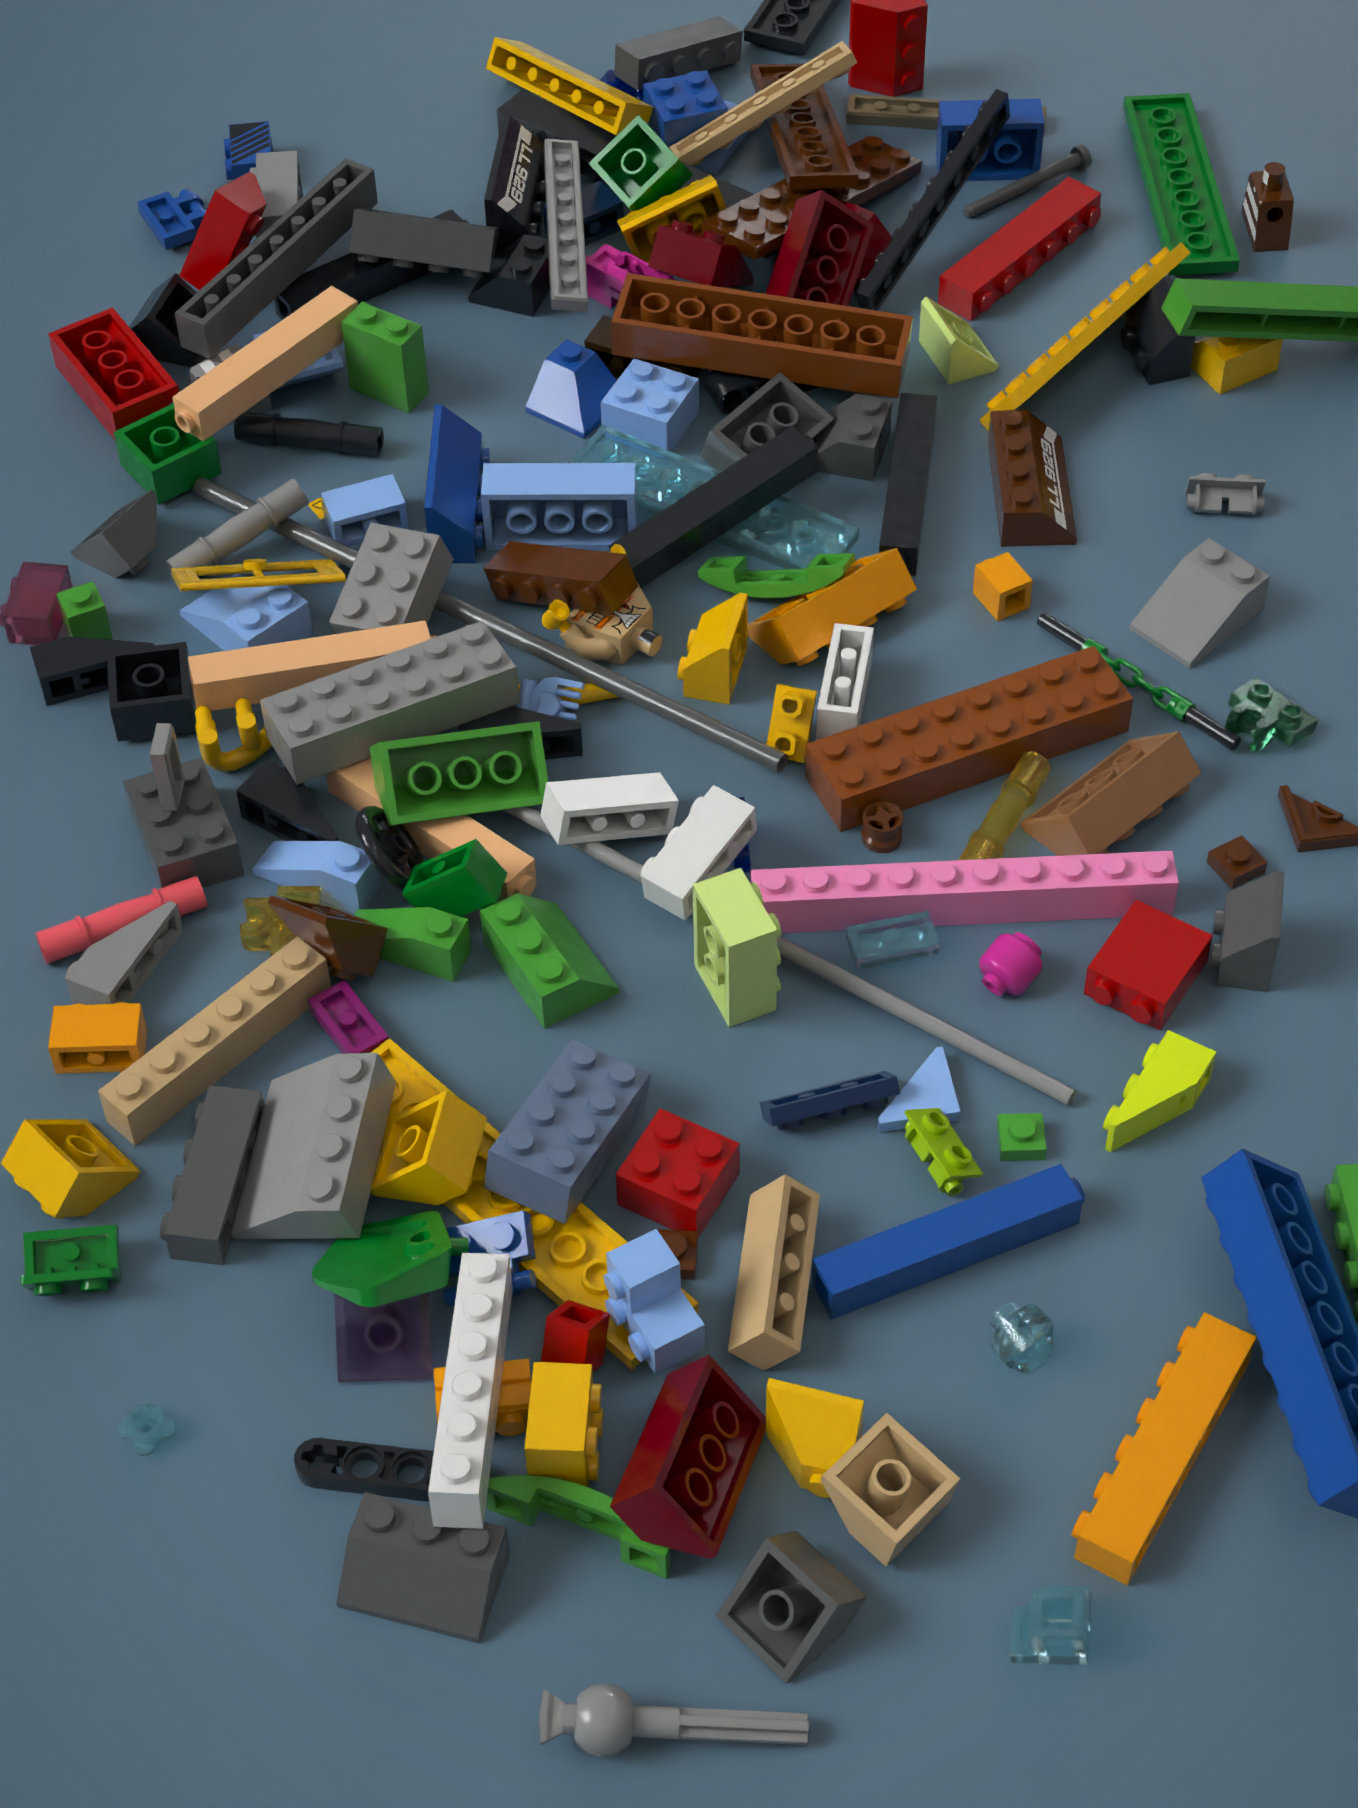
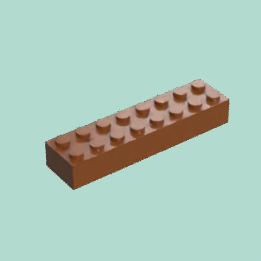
M627 273L611 321L612 355L772 379L781 372L794 383L898 398L910 350L913 316Z
M1091 646L807 743L805 777L838 830L843 832L862 825V813L873 802L888 801L896 804L901 810H905L1128 732L1133 697L1096 647Z

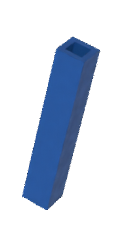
M1058 1164L812 1258V1285L831 1320L1079 1224L1082 1204L1085 1202L1083 1189L1078 1180L1070 1178L1062 1164Z

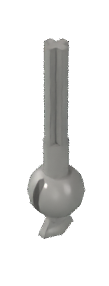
M608 1683L591 1685L579 1693L576 1697V1703H566L547 1690H543L539 1714L540 1744L543 1745L562 1734H574V1740L579 1747L589 1754L601 1757L618 1754L630 1745L632 1737L807 1745L809 1732L808 1713L634 1705L629 1693L620 1686Z

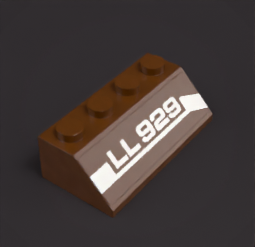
M1028 410L991 411L988 450L1001 547L1076 545L1077 536L1062 437Z

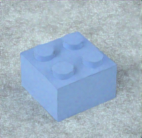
M634 358L601 401L602 436L668 456L699 413V378Z

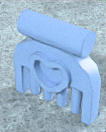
M551 677L544 678L537 685V681L522 678L519 690L520 703L516 704V707L568 720H576V714L565 712V708L577 710L579 708L578 703L564 701L559 696L580 699L581 693L560 689V685L584 690L585 683Z

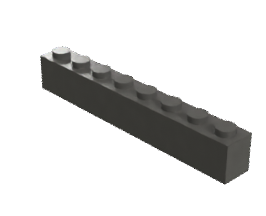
M345 158L177 310L175 317L181 347L208 359L213 357L352 228L354 209H372L378 203L374 169Z

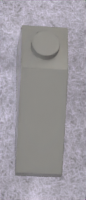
M169 901L89 946L80 959L70 965L66 973L65 981L72 1004L130 1003L183 931L177 903Z

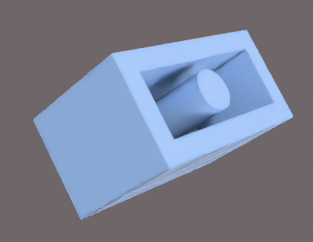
M393 474L321 493L324 520L332 539L347 546L362 543L370 523L409 530L406 502Z

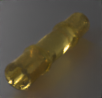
M1027 752L1022 755L1009 778L1002 783L1001 793L988 810L979 829L970 835L968 844L958 860L1001 858L1004 853L1005 843L1017 828L1026 808L1034 804L1038 791L1051 771V766L1046 758L1034 752Z

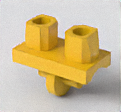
M777 684L767 745L786 753L790 761L805 763L806 744L810 740L818 691Z

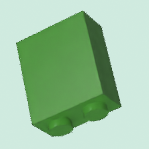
M361 302L341 322L350 389L409 414L429 394L422 325Z

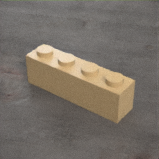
M786 1174L750 1194L727 1351L762 1371L800 1353L820 1200L819 1193Z

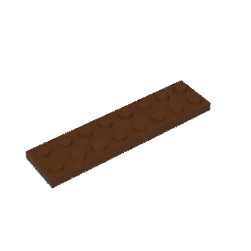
M751 64L750 78L755 92H760L804 64ZM821 85V88L816 93L810 96H803L793 102L787 111L774 114L765 119L789 189L809 192L815 188H828L832 191L858 188L859 174L824 85Z
M875 136L865 137L848 146L859 174L858 188H847L845 191L815 188L809 192H799L789 189L784 178L768 188L702 221L701 234H704V230L725 235V242L736 245L740 253L757 260L781 247L797 199L823 190L841 203L847 201L859 206L921 173L922 160L911 156L907 150L896 149L883 143L881 138Z

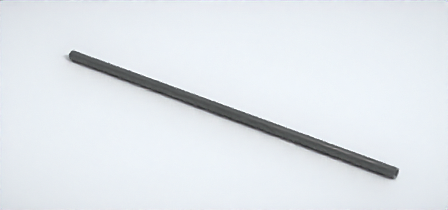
M204 477L198 478L193 486V492L196 495L236 514L257 504ZM290 518L279 523V526L276 528L273 526L269 528V530L349 568H352L358 554L357 550ZM442 590L439 594L434 608L468 625L484 621L495 638L778 773L787 764L788 755Z

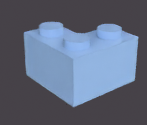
M657 1229L606 1253L607 1273L603 1275V1279L609 1292V1299L605 1300V1306L616 1326L623 1324L629 1333L628 1341L630 1347L640 1362L646 1360L656 1375L705 1350V1324L682 1292L680 1263Z

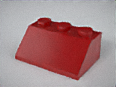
M850 0L849 49L857 61V64L850 67L848 72V84L850 87L891 97L923 89L928 4L925 0Z
M248 172L216 189L213 193L179 274L182 279L198 290H201L249 246L252 237L260 231L264 223L262 214L267 204L257 178L253 173Z

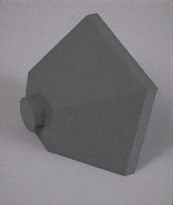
M151 489L119 508L70 551L71 554L82 562L114 578L127 571L132 576L139 572L150 562L146 556L156 548L157 495Z

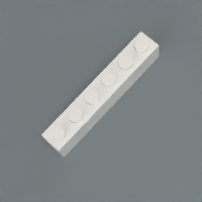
M462 1253L428 1489L433 1527L483 1529L513 1292L509 1254Z

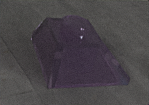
M430 1292L375 1307L359 1306L334 1293L338 1382L433 1379Z

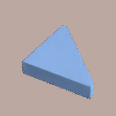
M943 1046L934 1049L903 1087L900 1094L894 1098L878 1118L879 1132L905 1129L904 1127L909 1120L904 1112L910 1109L940 1108L949 1122L960 1121L961 1111Z

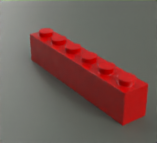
M1068 176L939 276L938 304L969 321H972L982 312L987 311L993 303L1005 294H1009L1026 277L1032 276L1035 270L1045 262L1052 260L1059 251L1068 244L1074 243L1078 236L1097 224L1101 216V193Z

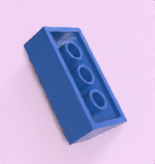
M435 405L424 505L427 533L440 535L454 559L452 563H476L477 548H484V526L479 525V522H483L481 487L483 463H490V448H483L482 433L445 406Z

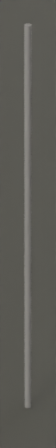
M530 806L502 810L552 836L540 817V811ZM598 841L568 844L642 883L640 874L644 865ZM782 937L777 939L780 956L1068 1106L1072 1102L1076 1093L1075 1089Z

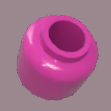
M1015 932L1013 935L1009 933L1000 934L979 959V968L984 975L981 979L983 985L997 996H1002L1004 992L1012 996L1022 995L1042 971L1043 962L1040 958L1042 955L1040 947L1031 938L1020 932Z

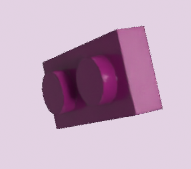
M345 980L307 1000L309 1011L343 1054L371 1053L389 1039L387 1033Z

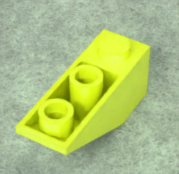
M1169 1030L1159 1045L1152 1043L1142 1062L1144 1069L1141 1074L1133 1073L1123 1092L1124 1101L1120 1107L1113 1105L1105 1118L1103 1129L1108 1131L1105 1149L1112 1152L1191 1110L1211 1079L1216 1051Z

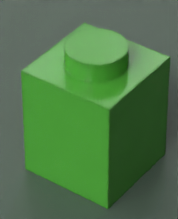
M93 581L56 593L63 623L69 637L113 639L105 604Z

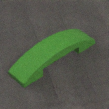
M855 553L818 554L806 569L748 570L746 556L710 557L698 570V577L710 585L735 594L746 593L750 597L758 598L791 597L813 592L836 581L855 562Z
M511 1475L489 1478L487 1493L488 1510L531 1527L539 1512L543 1511L620 1541L621 1562L667 1579L670 1573V1549L641 1541L611 1509L610 1505L613 1498L574 1482L551 1477Z

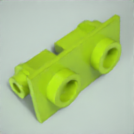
M940 1108L905 1110L904 1114L909 1120L904 1127L906 1130L905 1138L912 1145L922 1162H930L932 1157L934 1158L927 1170L937 1183L940 1192L954 1197L963 1191L964 1185L962 1182L965 1178H979L984 1175L972 1158L971 1152L964 1146Z

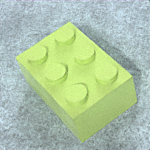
M741 868L693 884L694 966L729 1027L776 1011L777 992L781 990L777 975V966L781 964L777 939L782 936V932L775 914H768L764 908L762 894L758 885L755 882L750 883Z

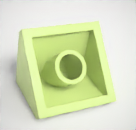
M927 296L921 301L919 342L948 384L996 371L999 365L968 322Z

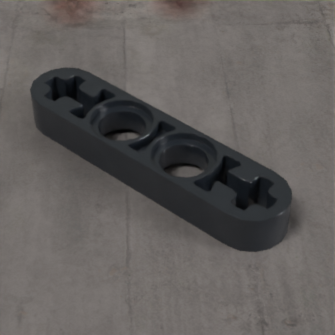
M312 1438L304 1441L294 1454L297 1475L300 1481L308 1487L358 1494L367 1492L384 1497L429 1502L428 1489L434 1451ZM317 1456H323L325 1463H320L318 1470H311L309 1463H314ZM339 1458H343L342 1474H337L336 1467H340ZM369 1459L378 1465L376 1472L367 1478H359L351 1473L353 1465L360 1460ZM409 1465L421 1466L426 1472L420 1481L411 1484L401 1481L398 1476L400 1471Z

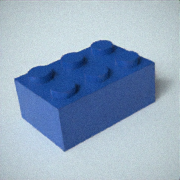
M1041 98L1009 99L1010 118L967 181L1019 180L1040 170L1044 134ZM988 100L939 101L936 142L937 173L943 167L944 160L949 151H954L961 141L964 129L968 125L971 126L978 116L982 103Z

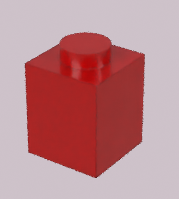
M571 1300L564 1302L546 1317L541 1362L592 1364V1371H596L603 1365L610 1313Z

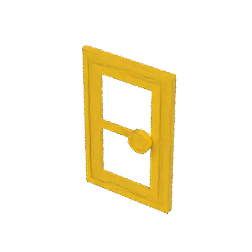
M247 559L243 561V564L171 568V575L180 591L346 581L344 572L332 559L269 563L265 559ZM316 569L318 572L264 576L262 573ZM240 573H252L254 575L251 577L199 579L198 577L205 575H223Z

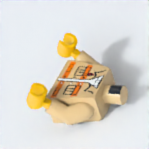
M614 544L610 549V553L626 554L625 549L619 544ZM639 584L636 590L613 614L576 609L570 613L568 605L562 600L556 599L542 615L543 626L549 630L559 629L561 631L559 636L565 641V646L587 660H604L621 665L637 650L651 657L656 655L663 641L661 635L653 632V609Z

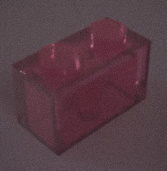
M23 561L17 577L14 576L11 580L8 601L6 604H2L0 608V625L5 627L9 643L38 645L57 640L63 619L56 593L73 588L68 565Z

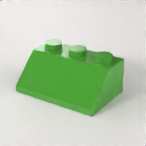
M517 893L480 910L483 943L544 1029L619 994V987L557 903Z

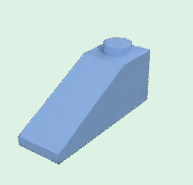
M273 841L252 869L253 875L354 914L356 910L366 909L381 888L380 874L370 862L364 850L342 841Z

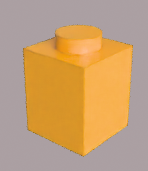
M1008 552L986 559L975 565L973 594L997 621L1030 608L1033 580Z

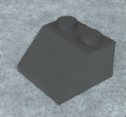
M855 394L827 411L835 419L830 426L813 439L819 452L816 455L818 472L873 482L891 433L892 400Z
M1275 871L1228 892L1224 910L1216 909L1213 934L1220 935V943L1213 942L1210 957V967L1218 968L1216 986L1268 992L1280 941L1285 872Z
M797 1531L765 1539L715 1616L785 1683H789L842 1636L867 1596Z

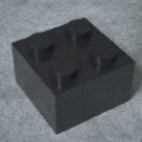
M187 642L107 652L109 704L118 742L154 737L157 723L172 724L175 734L196 732V705L190 681Z

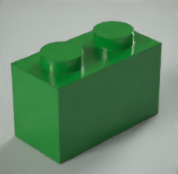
M474 839L414 866L402 895L414 908L431 907L464 917L466 914L480 908L484 909L495 904L500 899L501 889L507 872L477 839Z

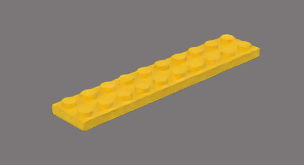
M390 1038L371 1052L379 1054L396 1080L383 1140L391 1117L446 1090L453 1093ZM486 1121L483 1132L484 1142L476 1157L472 1172L473 1182L470 1188L462 1196H457L443 1204L464 1223L522 1210L526 1211L531 1215L535 1259L519 1262V1271L532 1269L536 1276V1286L558 1306L567 1300H571L607 1312L605 1300L609 1299V1292L603 1279V1275L607 1273L606 1253L628 1242L582 1202L579 1203L566 1224H563L484 1188L488 1151L501 1134ZM681 1288L696 1313H699L698 1302ZM609 1318L606 1348L633 1370L641 1362L636 1358L628 1341L629 1333L623 1324L616 1326L611 1318Z

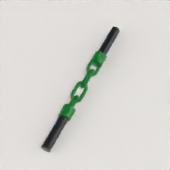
M1043 612L1037 620L1038 626L1075 650L1080 651L1095 646L1122 684L1130 688L1142 687L1152 694V700L1156 706L1181 722L1190 723L1231 751H1234L1241 742L1240 736L1196 709V705L1166 686L1154 687L1144 680V674L1141 669L1122 658L1112 660L1107 656L1109 651L1107 647L1090 638L1087 639L1047 612ZM1119 664L1124 665L1137 674L1132 676L1134 682H1130L1116 672L1121 671ZM1162 692H1166L1173 697L1168 706L1159 700L1164 698Z

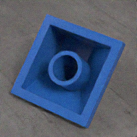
M566 339L545 358L525 406L526 412L585 439L602 423L601 401L617 380L596 352Z

